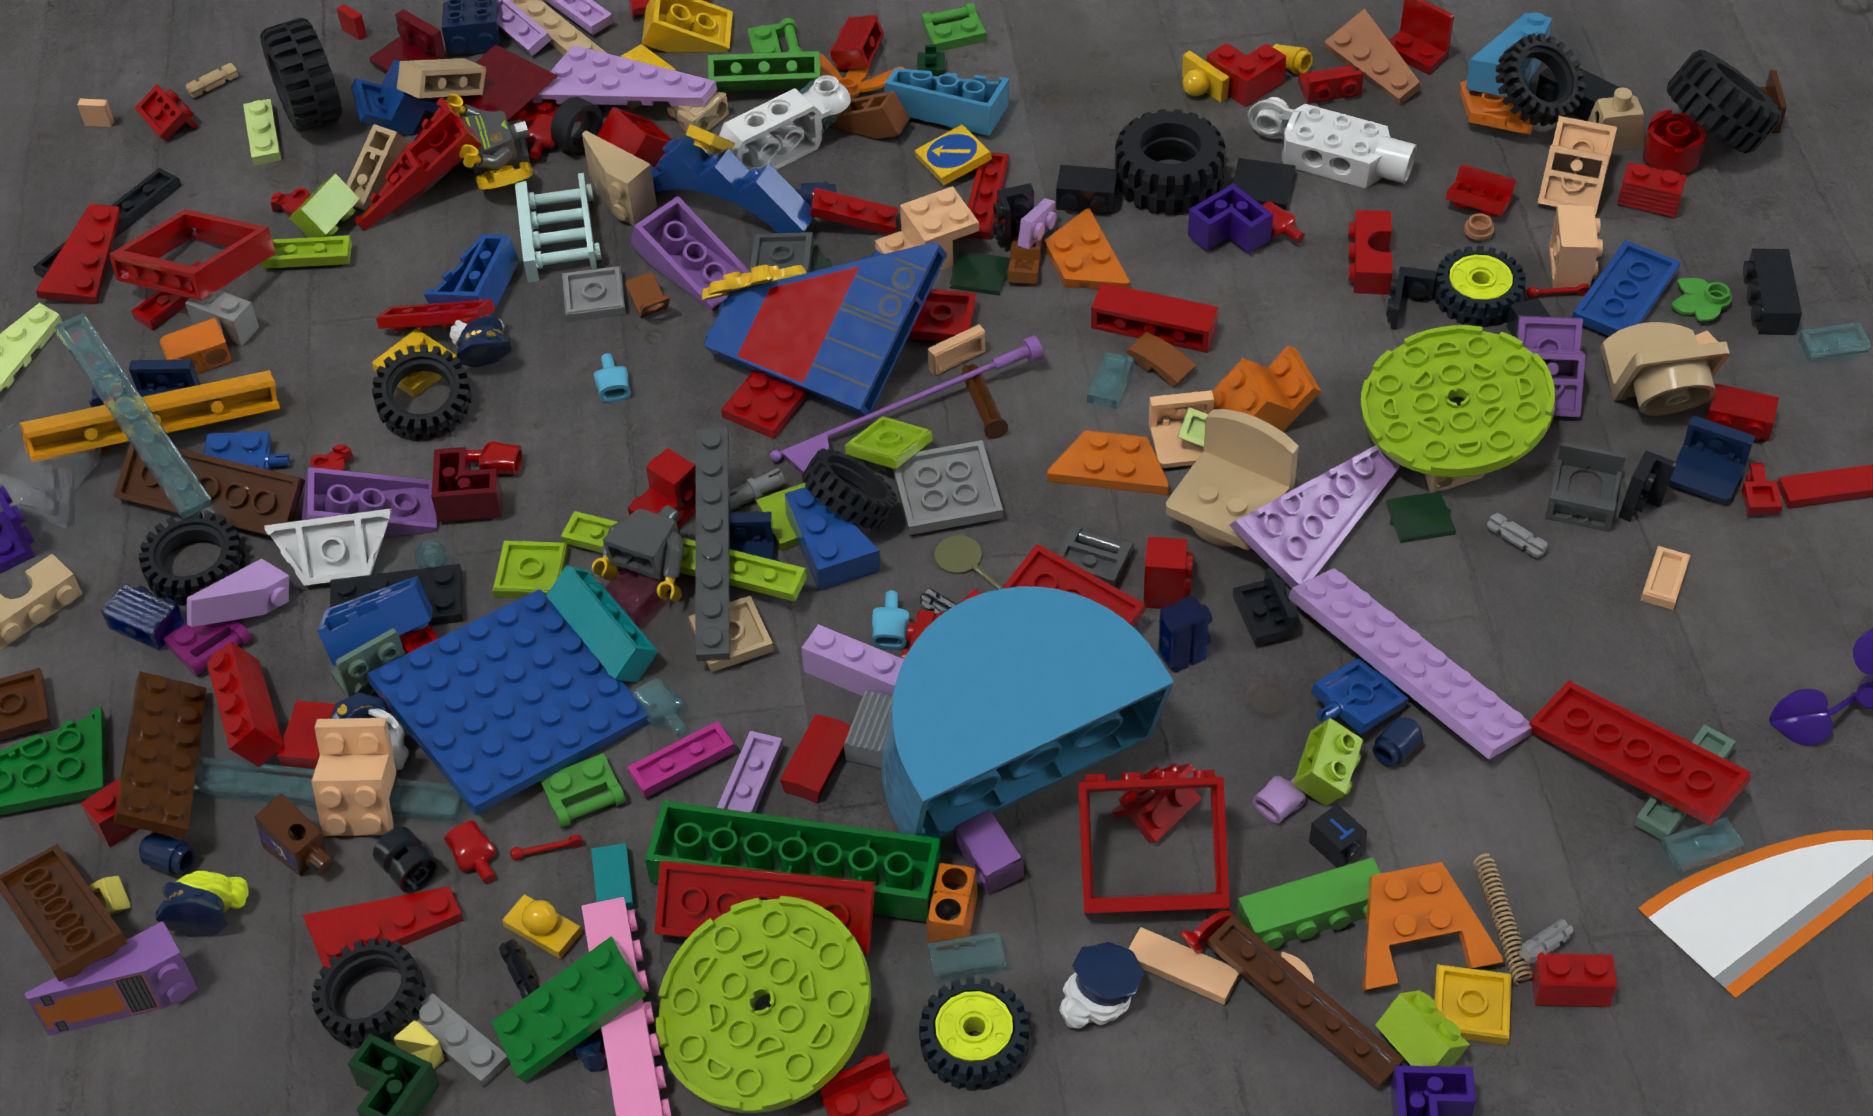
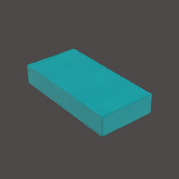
M627 844L591 848L596 901L601 902L624 897L627 910L634 909Z

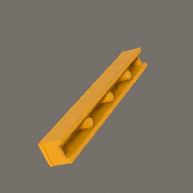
M268 370L20 422L19 424L26 453L29 454L31 462L128 442L131 441L132 437L141 439L280 409L275 391V380L271 375V371Z

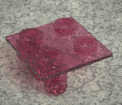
M621 567L617 571L615 578L611 580L605 589L631 620L639 626L648 615L647 613L653 610V606H657L661 601L657 594V587L661 582L665 581L666 576L658 580Z

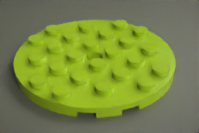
M1443 326L1409 336L1404 339V344L1393 351L1388 349L1373 364L1371 374L1363 383L1361 392L1362 418L1366 431L1374 444L1386 456L1398 464L1433 476L1453 478L1490 473L1514 463L1529 453L1540 442L1550 427L1554 415V381L1550 370L1538 353L1533 354L1524 347L1523 341L1502 331L1499 335L1485 332L1481 326ZM1454 397L1465 399L1460 403V406L1450 401Z
M780 896V899L760 900L759 898L746 900L730 906L731 911L719 916L714 921L711 918L708 919L679 948L668 966L658 996L661 998L659 1017H656V1032L659 1046L663 1049L670 1070L698 1098L712 1106L738 1113L769 1112L785 1108L809 1097L827 1084L843 1068L857 1047L868 1019L871 1002L870 973L863 951L855 937L836 916L823 907L807 900L788 896ZM770 995L771 1007H766L759 1011L755 1010V1003L759 997Z

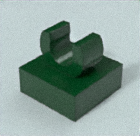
M925 45V52L917 53V70L931 71L932 76L937 77L945 74V52H936V45Z

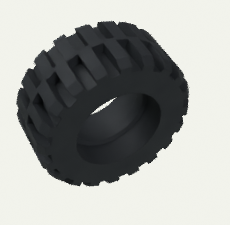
M300 17L265 28L260 34L264 57L278 97L293 128L305 131L338 120L342 115V107L337 85L335 84L334 76L322 44L309 20Z
M1705 50L1693 52L1667 85L1668 95L1671 96L1672 101L1689 118L1698 123L1701 128L1712 134L1719 141L1744 154L1755 151L1781 121L1782 112L1779 110L1780 108L1760 87L1756 86L1736 68H1733L1724 60Z
M1161 109L1157 113H1151V111L1144 113L1140 119L1136 117L1121 130L1116 140L1115 169H1118L1117 187L1129 202L1134 201V205L1142 210L1147 208L1151 213L1165 212V215H1174V212H1181V214L1189 213L1190 208L1221 190L1225 168V141L1219 130L1212 126L1209 120L1204 117L1200 119L1195 113L1189 112L1187 114L1179 109H1174V111ZM1160 160H1177V161H1181L1182 163H1178V164H1165V163H1160V162H1157V161H1160Z

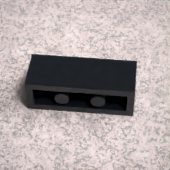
M1547 67L1539 74L1536 96L1547 102H1555L1559 95L1558 82L1553 72ZM1577 67L1576 71H1583L1584 77L1579 80L1585 82V89L1581 91L1584 93V97L1579 101L1580 105L1571 114L1588 121L1595 102L1601 98L1614 97L1615 90L1620 87Z
M1752 248L1749 261H1745L1743 265V277L1748 279L1747 299L1752 300L1751 320L1756 322L1758 334L1796 335L1802 310L1789 249Z

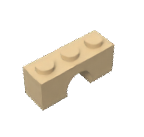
M53 554L25 571L32 586L27 594L15 599L5 598L0 594V650L83 595L74 574Z

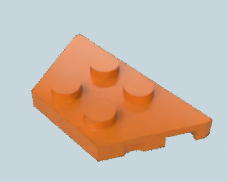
M1467 80L1460 82L1459 94L1470 123L1531 134L1532 124H1530V118L1525 122L1519 119L1521 111L1514 115L1510 111L1514 104L1510 102L1505 105L1503 99L1506 97L1467 90Z
M1090 208L1082 211L1044 240V249L1064 287H1087L1098 290L1102 282L1130 288V280Z
M1085 430L1047 471V482L1168 495L1169 492L1168 480L1148 437Z

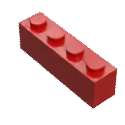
M1102 282L1091 306L1092 329L1134 338H1140L1148 332L1163 339L1172 346L1208 353L1217 329V306Z
M230 641L221 650L216 651L206 663L229 749L257 767H260L283 748L284 744L260 661Z

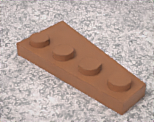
M1365 8L1324 41L1327 51L1347 66L1352 65L1355 71L1361 70L1364 79L1400 106L1421 89L1418 78Z

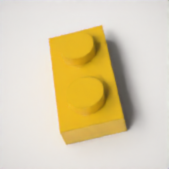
M689 124L686 132L687 136L695 139L693 145L712 153L720 154L721 150L725 151L726 149L732 152L735 145L730 140Z

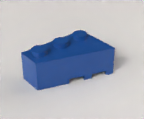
M415 576L326 609L317 631L333 666H335L338 658L392 628L401 635L408 631L414 632L426 627L428 622L431 621L433 609L419 577Z

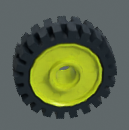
M1468 246L1465 247L1464 253L1459 248L1454 250L1453 255L1447 254L1445 259L1439 263L1434 283L1436 305L1439 304V309L1442 313L1447 311V317L1451 320L1457 316V323L1464 324L1467 320L1471 326H1476L1477 322L1481 323V327H1488L1489 322H1492L1494 326L1500 325L1501 320L1507 322L1510 305L1523 301L1526 286L1525 272H1523L1520 264L1516 265L1517 260L1510 257L1507 259V253L1501 251L1499 254H1496V248L1490 247L1488 251H1484V246H1477L1476 251H1473L1472 247Z
M974 977L966 978V985H961L960 980L951 982L950 990L944 985L938 989V997L933 994L928 999V1006H924L919 1023V1040L922 1056L925 1063L928 1062V1068L933 1074L937 1072L938 1078L944 1083L950 1079L952 1087L960 1089L962 1083L966 1084L968 1091H975L976 1084H981L982 1090H987L991 1088V1082L993 1081L997 1086L1005 1083V1076L1007 1075L1011 1079L1016 1074L1017 1067H1022L1025 1062V1055L1028 1054L1030 1028L1024 1004L1020 999L1016 1000V994L1011 989L1005 992L1004 985L997 981L992 987L990 986V979L981 978L980 984H975ZM972 1031H977V1032L982 1033V1034H980V1035H978V1036H970V1035H968V1033H970V1032H972Z

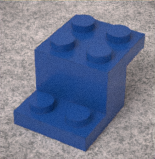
M398 60L393 61L381 85L355 78L351 89L360 123L368 126L375 124L398 133L413 135L425 110L435 114L439 108L436 103L441 97L417 98L397 89L400 65Z

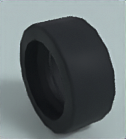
M580 97L567 99L556 110L552 119L550 129L552 140L556 145L571 153H584L582 133L588 131L597 136L603 125L601 110L598 106ZM582 115V121L578 130L571 136L576 120Z

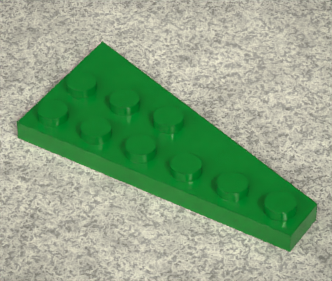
M102 706L91 710L90 716L75 723L71 719L60 724L61 729L44 737L37 734L0 751V815L86 799L106 787L105 713Z

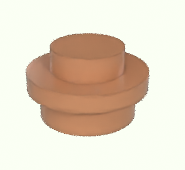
M1478 213L1470 216L1465 222L1464 232L1471 239L1477 241L1486 240L1493 235L1494 225L1489 216Z

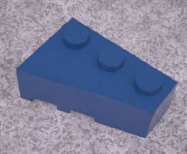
M482 234L460 257L461 263L452 272L447 270L442 275L443 281L434 290L429 288L424 293L428 304L492 299L496 309L520 260L509 235Z
M806 487L785 493L786 516L819 591L880 571V550L851 523L850 519L846 521L840 518L839 513L836 512L834 514L829 510L830 507L819 503L820 499L814 498L810 494L811 491L807 490Z

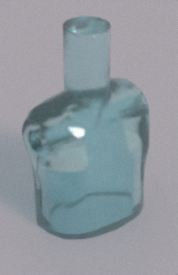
M660 678L651 680L635 690L632 698L641 707L646 715V719L650 723L666 722L677 736L686 732L687 726L677 715L683 709V702Z

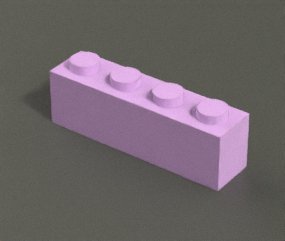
M819 624L801 647L804 672L861 696L864 695L865 690L893 696L897 676L904 659Z

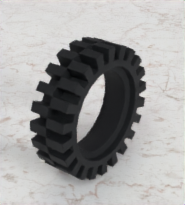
M1535 33L1527 37L1524 36L1505 50L1498 60L1500 64L1496 66L1495 71L1500 74L1495 79L1496 83H1503L1498 88L1499 94H1507L1508 97L1503 99L1505 105L1510 102L1514 104V107L1510 110L1514 115L1521 111L1519 119L1525 122L1530 118V124L1532 125L1540 123V126H1547L1549 123L1550 125L1558 122L1559 116H1567L1580 105L1579 101L1584 97V93L1581 91L1585 89V82L1579 81L1584 77L1583 71H1576V68L1581 65L1579 60L1574 62L1570 60V57L1574 55L1572 50L1570 49L1565 53L1563 49L1566 44L1561 41L1555 45V37L1550 36L1546 39V34L1542 33L1537 36ZM1525 58L1538 59L1553 72L1559 87V95L1555 102L1543 101L1529 90L1521 71Z
M421 344L420 352H415L413 345L407 347L408 354L403 355L401 350L394 352L396 360H392L388 356L384 360L385 368L379 366L376 370L378 377L374 376L373 378L374 388H372V395L382 423L386 422L387 429L391 432L396 429L399 437L404 438L406 433H408L410 440L417 441L418 434H422L424 441H429L430 433L435 432L438 439L444 436L442 431L444 428L449 433L454 431V422L461 424L464 421L463 413L468 414L470 409L469 403H471L469 379L465 367L461 365V361L457 357L453 360L452 353L447 350L442 355L441 348L433 346L432 352L428 351L427 345ZM427 371L439 374L445 378L450 385L449 397L444 405L431 413L412 414L401 409L394 401V392L397 385L402 379L412 373Z
M194 511L193 518L189 519L187 512L180 513L181 521L178 522L172 516L167 519L168 527L165 528L159 523L155 526L158 535L149 532L146 536L148 543L142 542L140 546L142 553H139L138 557L139 564L148 587L159 599L163 597L164 601L169 604L175 599L178 606H184L187 597L245 568V551L237 530H235L234 525L230 521L227 523L225 517L219 515L216 519L213 512H207L204 518L201 511ZM207 540L221 547L220 556L214 565L198 574L176 576L164 569L168 555L186 543Z

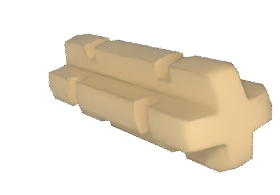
M228 63L222 66L220 71L219 69L213 70L199 77V81L193 80L185 85L187 93L191 98H197L203 95V91L207 93L225 84V80L231 81L237 78L238 72L236 67L232 63Z

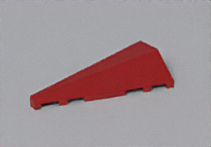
M443 97L437 101L436 104L439 108L431 120L425 118L421 124L424 130L413 143L409 141L384 178L387 182L379 194L373 192L369 198L372 204L361 217L357 216L355 218L357 225L365 231L464 158L459 157L463 145H472L477 149L482 146L473 129Z

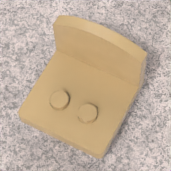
M1663 322L1641 323L1621 329L1608 337L1600 346L1613 401L1626 400L1627 397L1636 396L1640 412L1653 416L1680 413L1696 408L1711 400L1716 394L1713 377L1730 356L1727 342L1697 345L1692 329Z
M1212 409L1205 421L1204 451L1166 501V515L1192 526L1195 533L1209 543L1225 547L1238 546L1245 550L1251 549L1229 524L1294 489L1298 444L1276 427L1257 417L1228 409Z

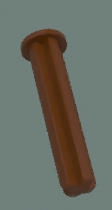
M973 363L964 365L961 375L977 369L978 366ZM979 374L965 380L964 382L984 423L986 437L996 439L1003 436L1008 430V424L1006 420L1001 418L982 375Z

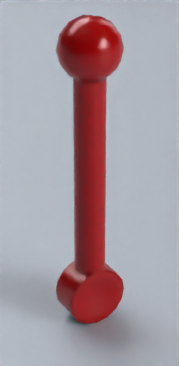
M1582 283L1578 287L1537 289L1532 286L1527 289V296L1535 298L1538 295L1578 293L1580 296H1585L1590 288L1586 283Z
M576 834L570 836L568 840L524 849L514 847L510 850V857L513 860H520L525 855L568 846L579 848L583 845V838L581 835Z

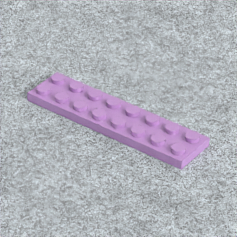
M1335 568L1291 589L1288 598L1486 758H1493L1531 735L1532 727L1529 726V721L1520 712L1514 710L1501 700L1493 691L1487 689L1473 678L1469 672L1459 667L1442 651L1421 637L1417 631L1412 630L1398 619L1394 613L1384 608L1367 592L1360 589Z

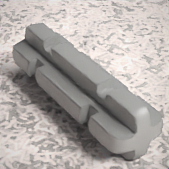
M1500 513L1493 514L1487 523L1489 530L1495 534L1501 533L1502 538L1522 550L1524 548L1527 549L1526 552L1533 557H1542L1547 550L1548 543L1539 537L1534 538L1533 533L1513 521L1508 522V518Z
M1563 919L1557 920L1551 924L1552 926H1548L1533 936L1532 939L1522 944V949L1518 952L1520 958H1524L1528 964L1535 963L1540 952L1546 955L1570 939V934L1574 931L1572 925H1568Z

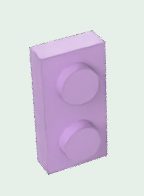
M1044 198L1021 219L1017 246L1029 249L1037 240L1040 241L1048 230L1054 227L1057 217L1056 213H1054L1055 201Z

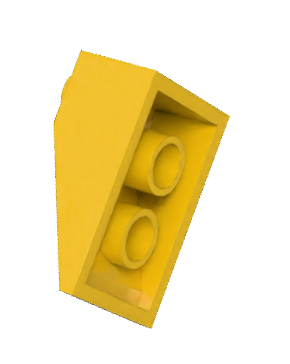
M649 0L645 12L642 44L667 53L728 52L730 48L733 11L703 0Z

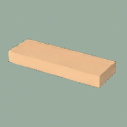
M1140 927L1128 948L1134 952L1143 970L1223 1005L1226 1004L1240 977V973L1232 966L1205 954L1195 953L1191 948Z

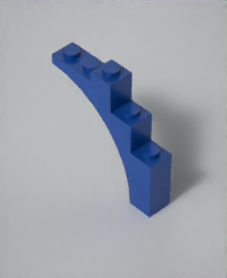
M687 135L678 140L675 137L672 138L663 147L665 153L658 161V164L655 168L651 166L655 192L681 189L712 194L748 210L778 233L804 232L814 218L809 216L810 205L770 164L760 169L754 167L752 170H749L729 149L720 154L714 152L709 156L702 148L693 145L694 139Z

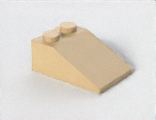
M584 131L582 137L591 180L612 214L621 221H625L633 226L657 208L651 164L588 131Z

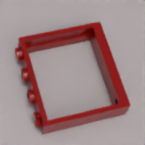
M184 209L113 251L109 256L117 281L196 300H203L276 253L269 227ZM192 238L229 246L197 267L159 259Z
M1215 769L1193 770V777L1179 778V771H1158L1157 779H1143V772L1121 773V780H1107V774H1085V781L1077 782L1082 906L1084 913L1230 908L1224 777L1215 776ZM1210 788L1215 892L1094 896L1089 792Z

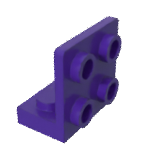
M4 485L0 487V574L35 557L30 547V544L35 541L26 525L21 527L20 524L24 523L25 520L17 505L9 506L12 503V499Z

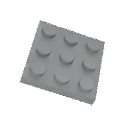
M983 440L919 451L897 469L892 468L909 535L1003 518V507Z

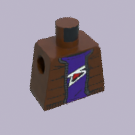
M282 793L255 815L262 847L294 873L303 875L310 868L320 876L330 869L333 859L326 854L322 832Z

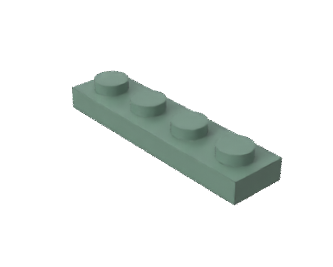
M1705 724L1692 740V743L1724 759L1729 756L1736 742ZM1651 796L1637 815L1634 825L1667 842L1687 813Z

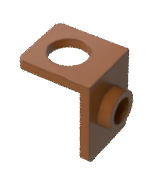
M652 272L626 281L625 285L640 318L668 308L671 298L669 294L663 296Z

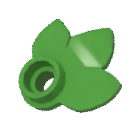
M1700 278L1678 279L1677 284L1684 295L1673 301L1671 307L1684 315L1695 314L1698 321H1711L1720 315L1722 309L1727 308L1731 304L1732 295L1729 287L1723 283L1712 282L1709 284Z

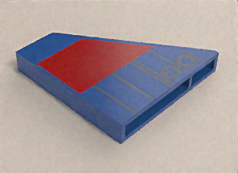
M932 242L731 291L727 299L719 307V315L714 325L706 334L704 347L713 355L791 384L805 390L807 394L861 416L872 413L947 257V253L940 244Z

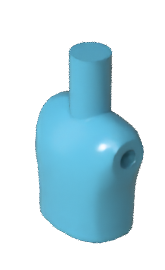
M611 354L602 355L603 369L593 373L599 399L602 402L610 403L628 398L631 390L627 368L625 366H615Z
M890 590L886 592L885 607L873 609L872 644L880 649L899 650L904 648L907 642L909 612L898 608V593L896 591Z

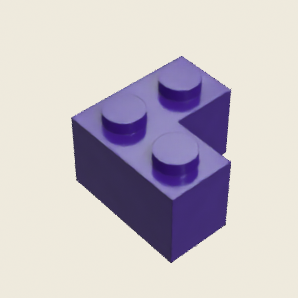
M1233 183L1189 209L1188 236L1207 251L1230 238L1245 251L1251 253L1271 240L1273 214Z
M1395 1065L1391 1083L1393 1116H1472L1476 1104L1473 1067Z

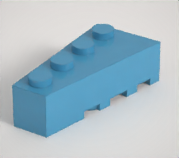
M1525 13L1470 59L1466 89L1508 97L1506 93L1499 94L1498 88L1503 83H1496L1495 79L1500 74L1495 71L1496 66L1500 64L1498 62L1500 56L1524 36L1527 37L1534 33L1537 36L1542 33L1546 34V39L1550 37L1553 18L1546 17L1541 13ZM1525 58L1521 71L1527 87H1529L1541 63L1538 59Z
M895 68L885 82V92L895 91L908 115L912 118L946 125L950 128L963 125L975 134L990 136L1008 108L1010 78L1000 77L999 82L986 81V76L974 75V80L957 78V73H946L937 77L932 76L931 71Z

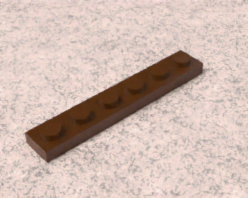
M1233 915L1208 939V947L1377 1090L1393 1075L1395 1065L1402 1066L1404 1059Z

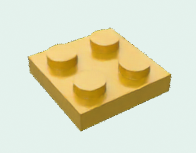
M416 328L375 359L372 365L374 371L377 372L376 370L379 366L385 368L384 360L388 356L392 360H396L394 352L401 350L403 355L408 354L407 347L412 345L415 352H420V344L427 345L429 352H432L433 346L440 347L442 355L446 350L451 351ZM451 352L454 360L456 358V354ZM427 371L415 372L402 379L397 387L413 398H416L442 378V376Z

